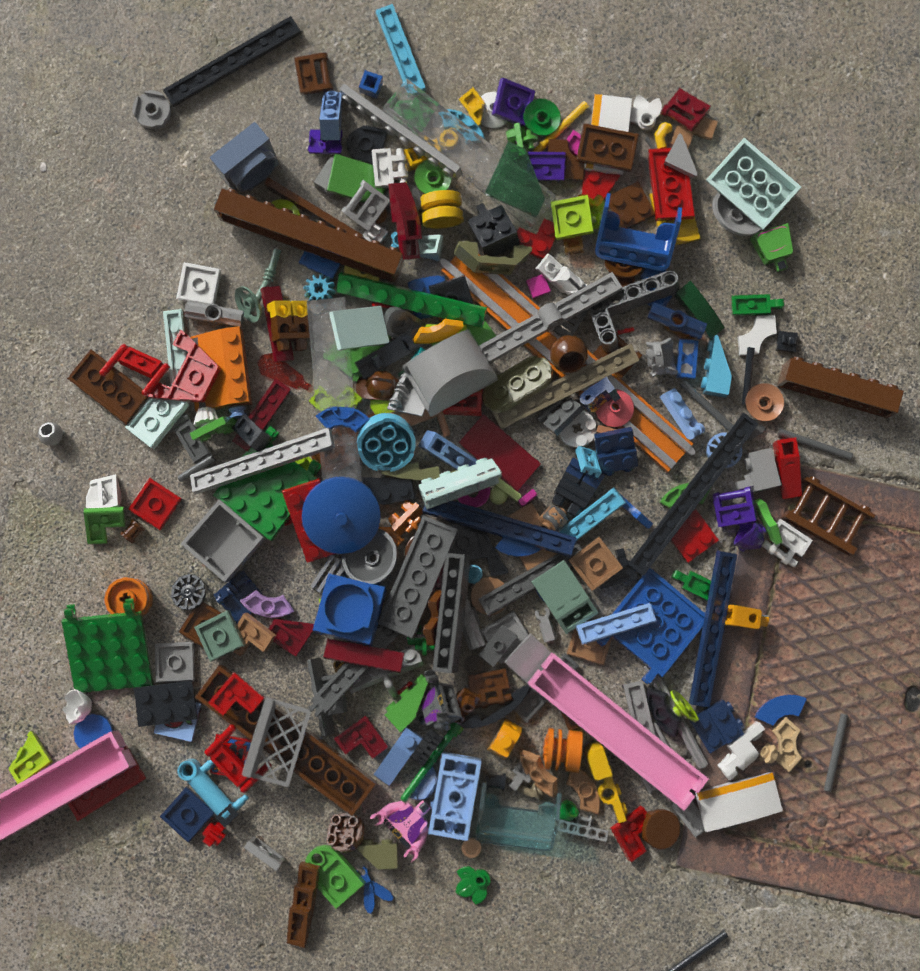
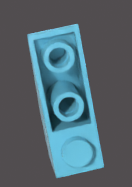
M715 335L708 342L707 351H710L709 359L706 358L704 369L707 372L706 377L702 378L701 388H704L703 394L726 398L729 395L732 375L719 336Z

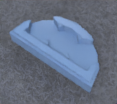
M433 767L416 788L410 799L424 800L434 793L437 787L438 775Z

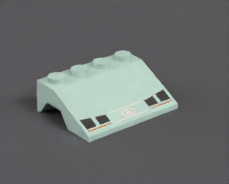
M482 458L470 467L466 464L458 467L456 472L446 471L434 480L432 477L422 480V484L418 486L426 509L499 484L498 478L501 477L500 469L492 459Z

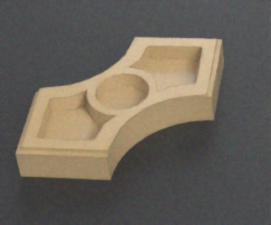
M784 716L772 730L778 741V756L775 761L790 773L802 759L796 748V738L800 729Z

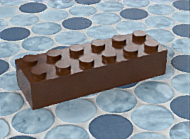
M800 357L790 358L782 366L777 387L883 418H889L899 411L904 390L898 389L896 385L887 384L886 386L879 384V380L871 378L868 380L862 379L859 374L842 373L841 369H828L823 367V364L817 362L807 363L805 359Z

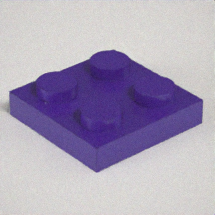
M501 78L492 115L513 124L520 123L521 127H526L524 111L527 105L533 101L535 90L506 78Z

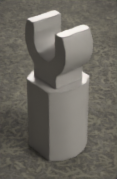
M547 607L545 608L546 614L543 617L539 615L538 610L535 611L536 618L541 622L539 627L544 643L557 639L552 621L548 619L550 612Z

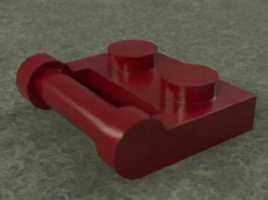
M679 88L670 101L663 106L660 114L664 117L672 118L687 127L688 131L693 132L708 114L711 106ZM673 108L676 109L677 111L681 112L682 114L686 115L687 117H689V118H691V119H693V120L690 121L689 119H687V118H685L684 116L678 114L677 112L673 111L672 109H673Z

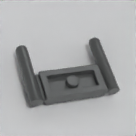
M187 413L183 414L168 433L173 430L175 431L195 465L178 475L180 482L185 481L191 474L199 472L216 461L205 442L192 440L190 433L197 430V428L194 426L193 421H191L190 416Z

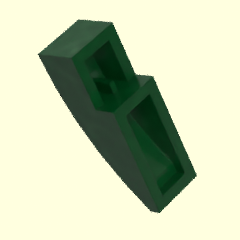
M691 280L676 292L674 297L686 309L687 315L707 323L704 334L709 340L725 328L713 308Z

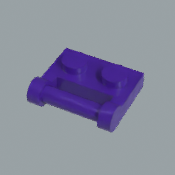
M751 486L745 487L743 490L721 494L720 492L713 493L718 527L758 520ZM746 497L747 503L722 507V501Z

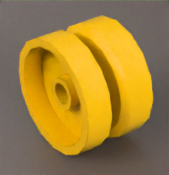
M433 191L420 197L421 209L425 211L422 213L423 226L427 228H449L464 222L463 210L459 208L462 206L461 193L458 191Z

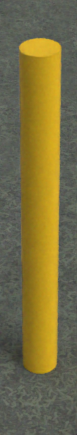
M583 101L559 124L552 134L548 135L531 152H542L548 146L549 139H556L589 105Z

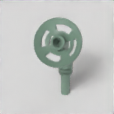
M274 248L269 266L265 269L264 281L256 295L244 286L238 287L235 291V301L238 309L244 311V317L251 322H257L261 318L260 302L262 296L260 289L262 287H269L271 282L274 281L272 278H275V269L281 254L279 249ZM256 311L257 316L252 315L251 312Z

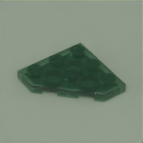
M508 141L485 191V195L537 218L545 197L526 149Z

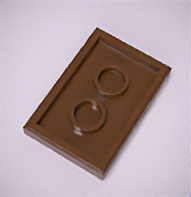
M583 123L576 162L632 172L639 134Z

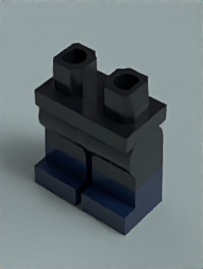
M573 457L554 491L555 495L551 504L561 508L566 500L571 503L567 513L576 517L581 510L585 509L605 475L600 474L598 478L595 477L594 472L592 475H589L587 472L581 483L578 484L583 472H581L578 460Z

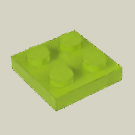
M588 195L551 202L556 240L594 233Z

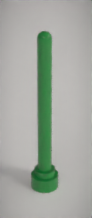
M451 723V729L447 731L442 741L402 794V802L409 800L453 737L462 733L464 728L459 724Z

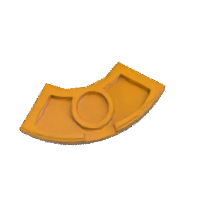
M444 319L437 325L420 327L414 336V343L429 344L443 341L457 334L464 327L463 321Z

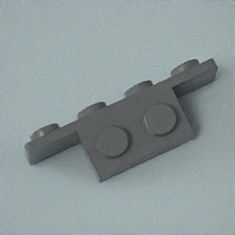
M320 657L307 661L312 683L311 689L314 696L335 675L324 676ZM345 694L327 714L322 712L318 717L319 730L322 737L335 734L332 715L348 712Z

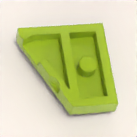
M30 731L27 734L28 738L23 747H20L16 759L13 760L9 767V771L17 784L39 773L53 762L34 731Z

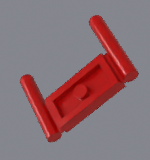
M122 344L99 371V374L105 377L114 365L119 362L121 365L151 378L142 390V395L148 396L170 369V366L167 363L163 364L162 361Z
M230 725L204 753L211 758L210 760L236 787H240L242 793H246L259 779L242 776L245 764L226 744L223 745L236 731V727ZM264 763L255 773L264 775L269 770L267 764Z

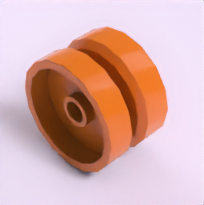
M126 577L117 579L109 585L105 592L104 601L106 609L110 614L125 613L123 604L131 596V598H134L135 612L141 611L143 617L152 607L153 595L151 589L145 582L139 579Z

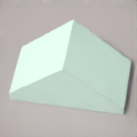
M426 235L422 236V239H418L420 257L440 261L444 244L443 236Z

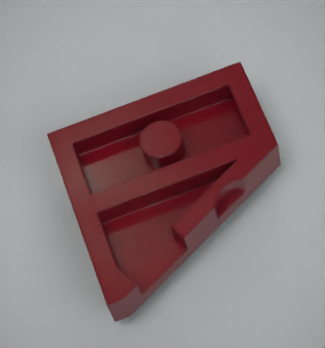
M274 619L268 629L276 635L273 642L297 657L313 633L314 624Z

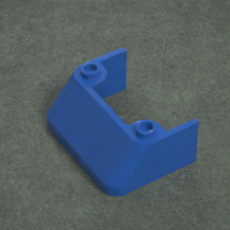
M607 193L595 247L596 255L604 260L659 271L666 270L670 266L677 240L682 208L678 207L674 224L662 223L658 226L656 234L619 227V215L608 211L611 194Z

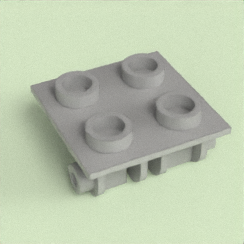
M406 373L400 376L387 409L422 417L426 408Z

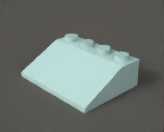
M745 138L741 140L706 179L713 188L762 230L801 189L798 183Z

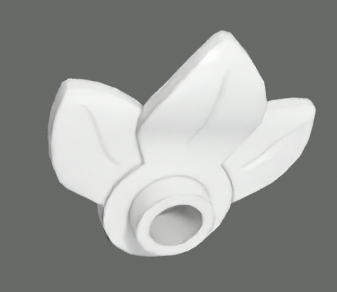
M637 95L633 108H631L630 122L637 123L643 130L652 129L662 109L660 99L656 98L649 103L644 97ZM648 119L650 122L645 124L643 120Z

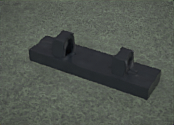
M417 326L354 362L362 378H368L375 372L382 370L424 346L425 344L414 343V336L421 326ZM403 341H405L408 344V349L406 348Z

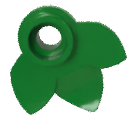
M470 866L457 870V874L462 880L456 886V894L461 897L471 896L475 905L481 903L487 896V887L491 882L490 874L484 869L475 870ZM477 878H483L484 882H479Z

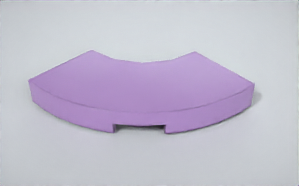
M256 589L240 600L249 611L263 617L278 618L294 612L284 595L269 598L262 595Z

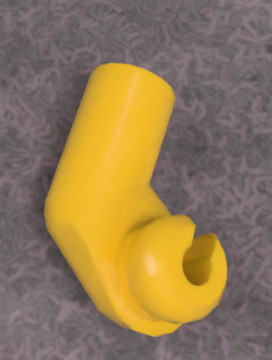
M664 122L656 130L654 137L657 149L667 148L665 136L672 132L673 129L670 123Z

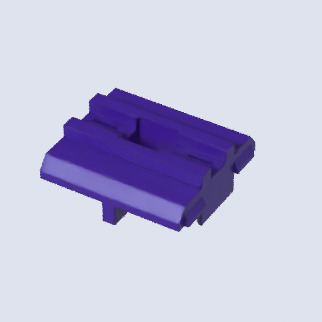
M310 130L309 154H341L343 131L341 130L340 140H321L320 130Z

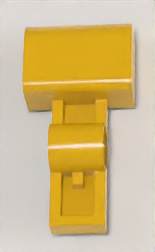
M598 740L591 742L585 747L584 754L589 770L596 780L604 779V783L598 787V795L602 802L612 804L617 821L619 823L626 821L625 814H628L625 803L620 802L621 790L618 783L614 784L604 748ZM611 789V796L604 797V790Z

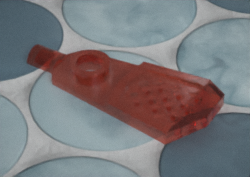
M273 353L262 355L257 362L260 374L273 380L276 378L283 384L295 389L301 387L308 391L311 384L304 381V376L286 362L274 363ZM291 375L296 376L295 381H290L289 378Z

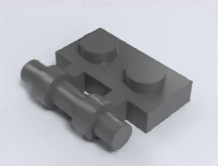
M568 397L540 411L541 414L536 417L540 423L547 419L543 424L556 436L584 410L582 405L571 397L566 402L564 401Z

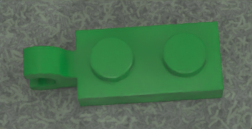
M770 294L731 296L732 316L770 314L771 309L778 310L784 307V299L770 300Z
M678 570L673 571L671 577L683 582L682 589L708 601L711 580L693 571H689L688 575Z

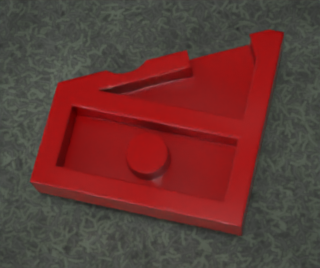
M585 170L581 196L588 195L590 207L598 208L621 175Z

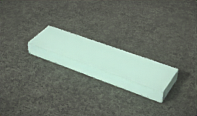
M182 309L163 311L171 385L188 352L172 345L179 331L185 332Z

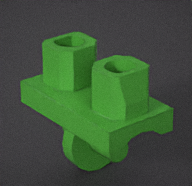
M515 123L514 128L506 131L509 142L517 141V146L509 148L510 157L512 159L522 158L524 161H527L528 152L534 149L533 143L538 142V136L532 135L531 130L525 132V127H521L520 123Z

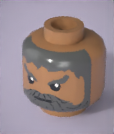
M558 506L548 507L539 517L541 527L560 532L568 522L566 511Z

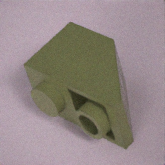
M392 838L381 839V842L365 839L357 847V850L377 869H398V841L393 842Z

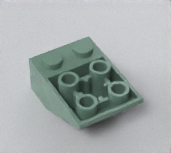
M564 560L531 581L565 634L598 614L595 606Z

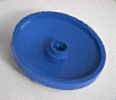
M349 477L326 479L317 484L304 501L302 508L304 530L309 539L325 551L336 554L357 551L366 546L378 530L380 524L378 500L371 489L361 481Z

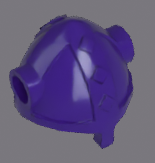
M756 521L737 524L740 527L735 537L734 545L742 552L760 549L764 542L763 534L766 532L764 526Z

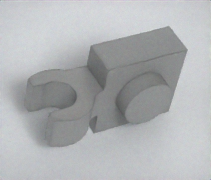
M521 759L512 770L516 773V776L510 781L508 786L516 791L523 780L529 783L532 779L529 774L525 773Z

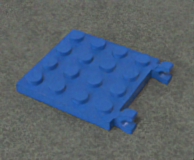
M651 568L640 578L612 614L650 603L656 622L596 641L603 647L613 637L647 665L650 670L641 679L646 684H650L656 675L660 677L665 675L703 627L705 613Z

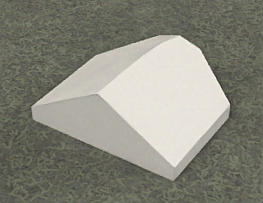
M116 474L90 482V488L86 496V508L120 506L122 495Z

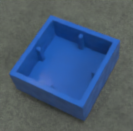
M328 573L313 631L316 634L372 647L387 592L386 588Z

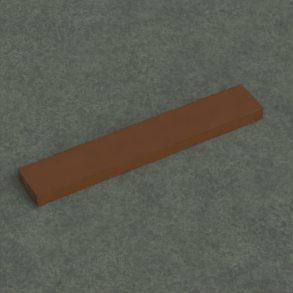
M266 179L264 184L268 190L284 200L294 203L296 207L315 219L327 223L331 228L339 227L346 230L348 234L363 236L273 179Z

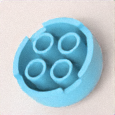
M381 413L370 417V420L358 432L357 448L359 456L366 466L375 471L390 470V472L399 470L407 465L414 456L416 445L414 432L409 423L396 414Z

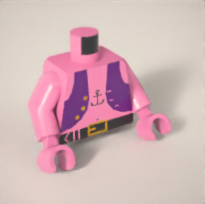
M424 800L416 807L410 801L407 803L399 801L389 803L379 812L371 815L370 818L378 817L379 822L375 826L384 823L408 849L404 857L408 853L412 854L413 859L411 862H413L426 842L429 829L427 826L428 821L424 815L431 807Z

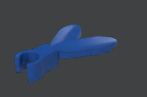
M363 866L366 873L360 876L366 881L364 883V906L368 913H372L375 907L374 894L385 901H392L393 895L387 888L372 881L367 867Z

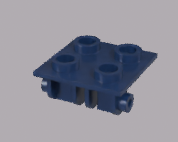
M243 570L218 590L214 597L218 604L222 605L226 611L230 610L235 622L238 624L244 613H252L240 600L256 589L261 594L262 592Z

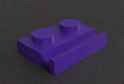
M528 152L527 180L565 181L566 152Z

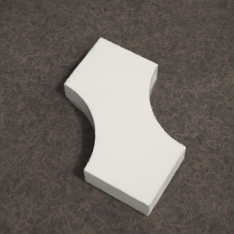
M775 315L756 316L752 330L745 335L738 336L739 356L747 355V347L755 348L754 355H758L763 340L777 334Z

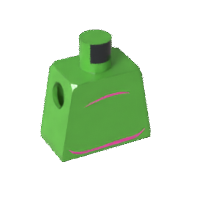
M788 223L758 232L750 238L764 265L774 263L777 272L788 268L785 259L793 254Z

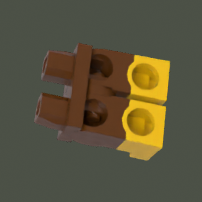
M273 301L267 304V311L270 312L272 342L277 343L278 351L291 350L290 342H294L295 351L307 350V340L311 338L308 301Z

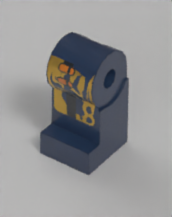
M605 377L583 392L580 396V401L588 412H596L600 409L601 405L613 399L616 402L621 397L609 379Z

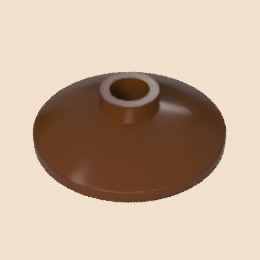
M609 260L604 261L606 269L620 278L635 277L642 269L639 266Z

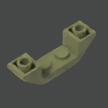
M459 241L454 250V255L475 273L511 275L528 259L532 247L514 245L508 255L509 258L490 257L488 255L478 256V245L476 242Z

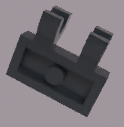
M624 548L614 550L617 560L623 568L602 583L600 589L638 578L637 572L627 565L630 560L627 561Z

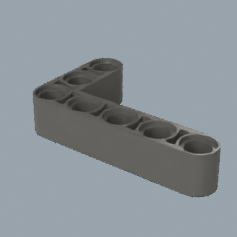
M666 271L624 286L620 292L589 308L604 351L614 352L619 346L610 317L676 294L680 286L678 275L674 271ZM607 339H613L611 342H605Z

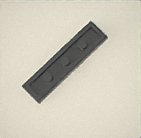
M566 653L560 657L573 670L579 667ZM532 688L513 711L528 723L548 700Z

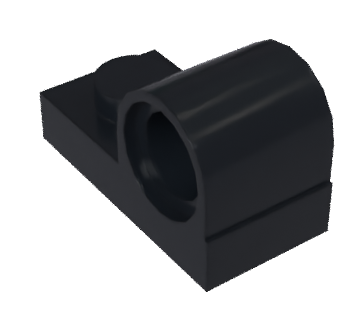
M245 414L232 427L256 451L264 450L273 439Z

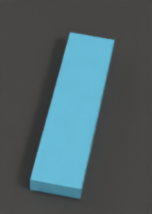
M614 487L567 523L560 533L576 537L577 541L624 505L626 501Z

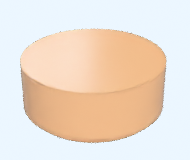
M469 837L468 841L464 840L462 843L463 854L468 858L477 857L481 852L480 841L474 837Z

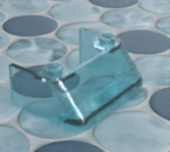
M482 783L475 833L477 841L485 844L543 852L553 849L560 821L561 793H557L555 804L544 802L538 806V810L499 805V799L495 795L485 794L487 783Z

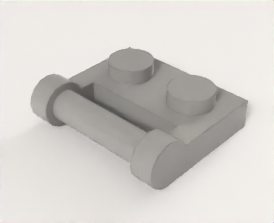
M362 180L360 183L361 187L346 207L344 206L341 211L369 231L390 202V199ZM368 190L372 194L356 215L352 211Z

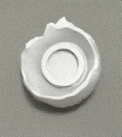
M75 689L66 694L67 705L62 710L66 714L69 724L83 721L91 711V699L83 692Z

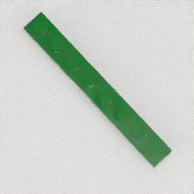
M343 272L339 274L338 293L444 319L459 320L465 324L481 328L484 326L487 307Z

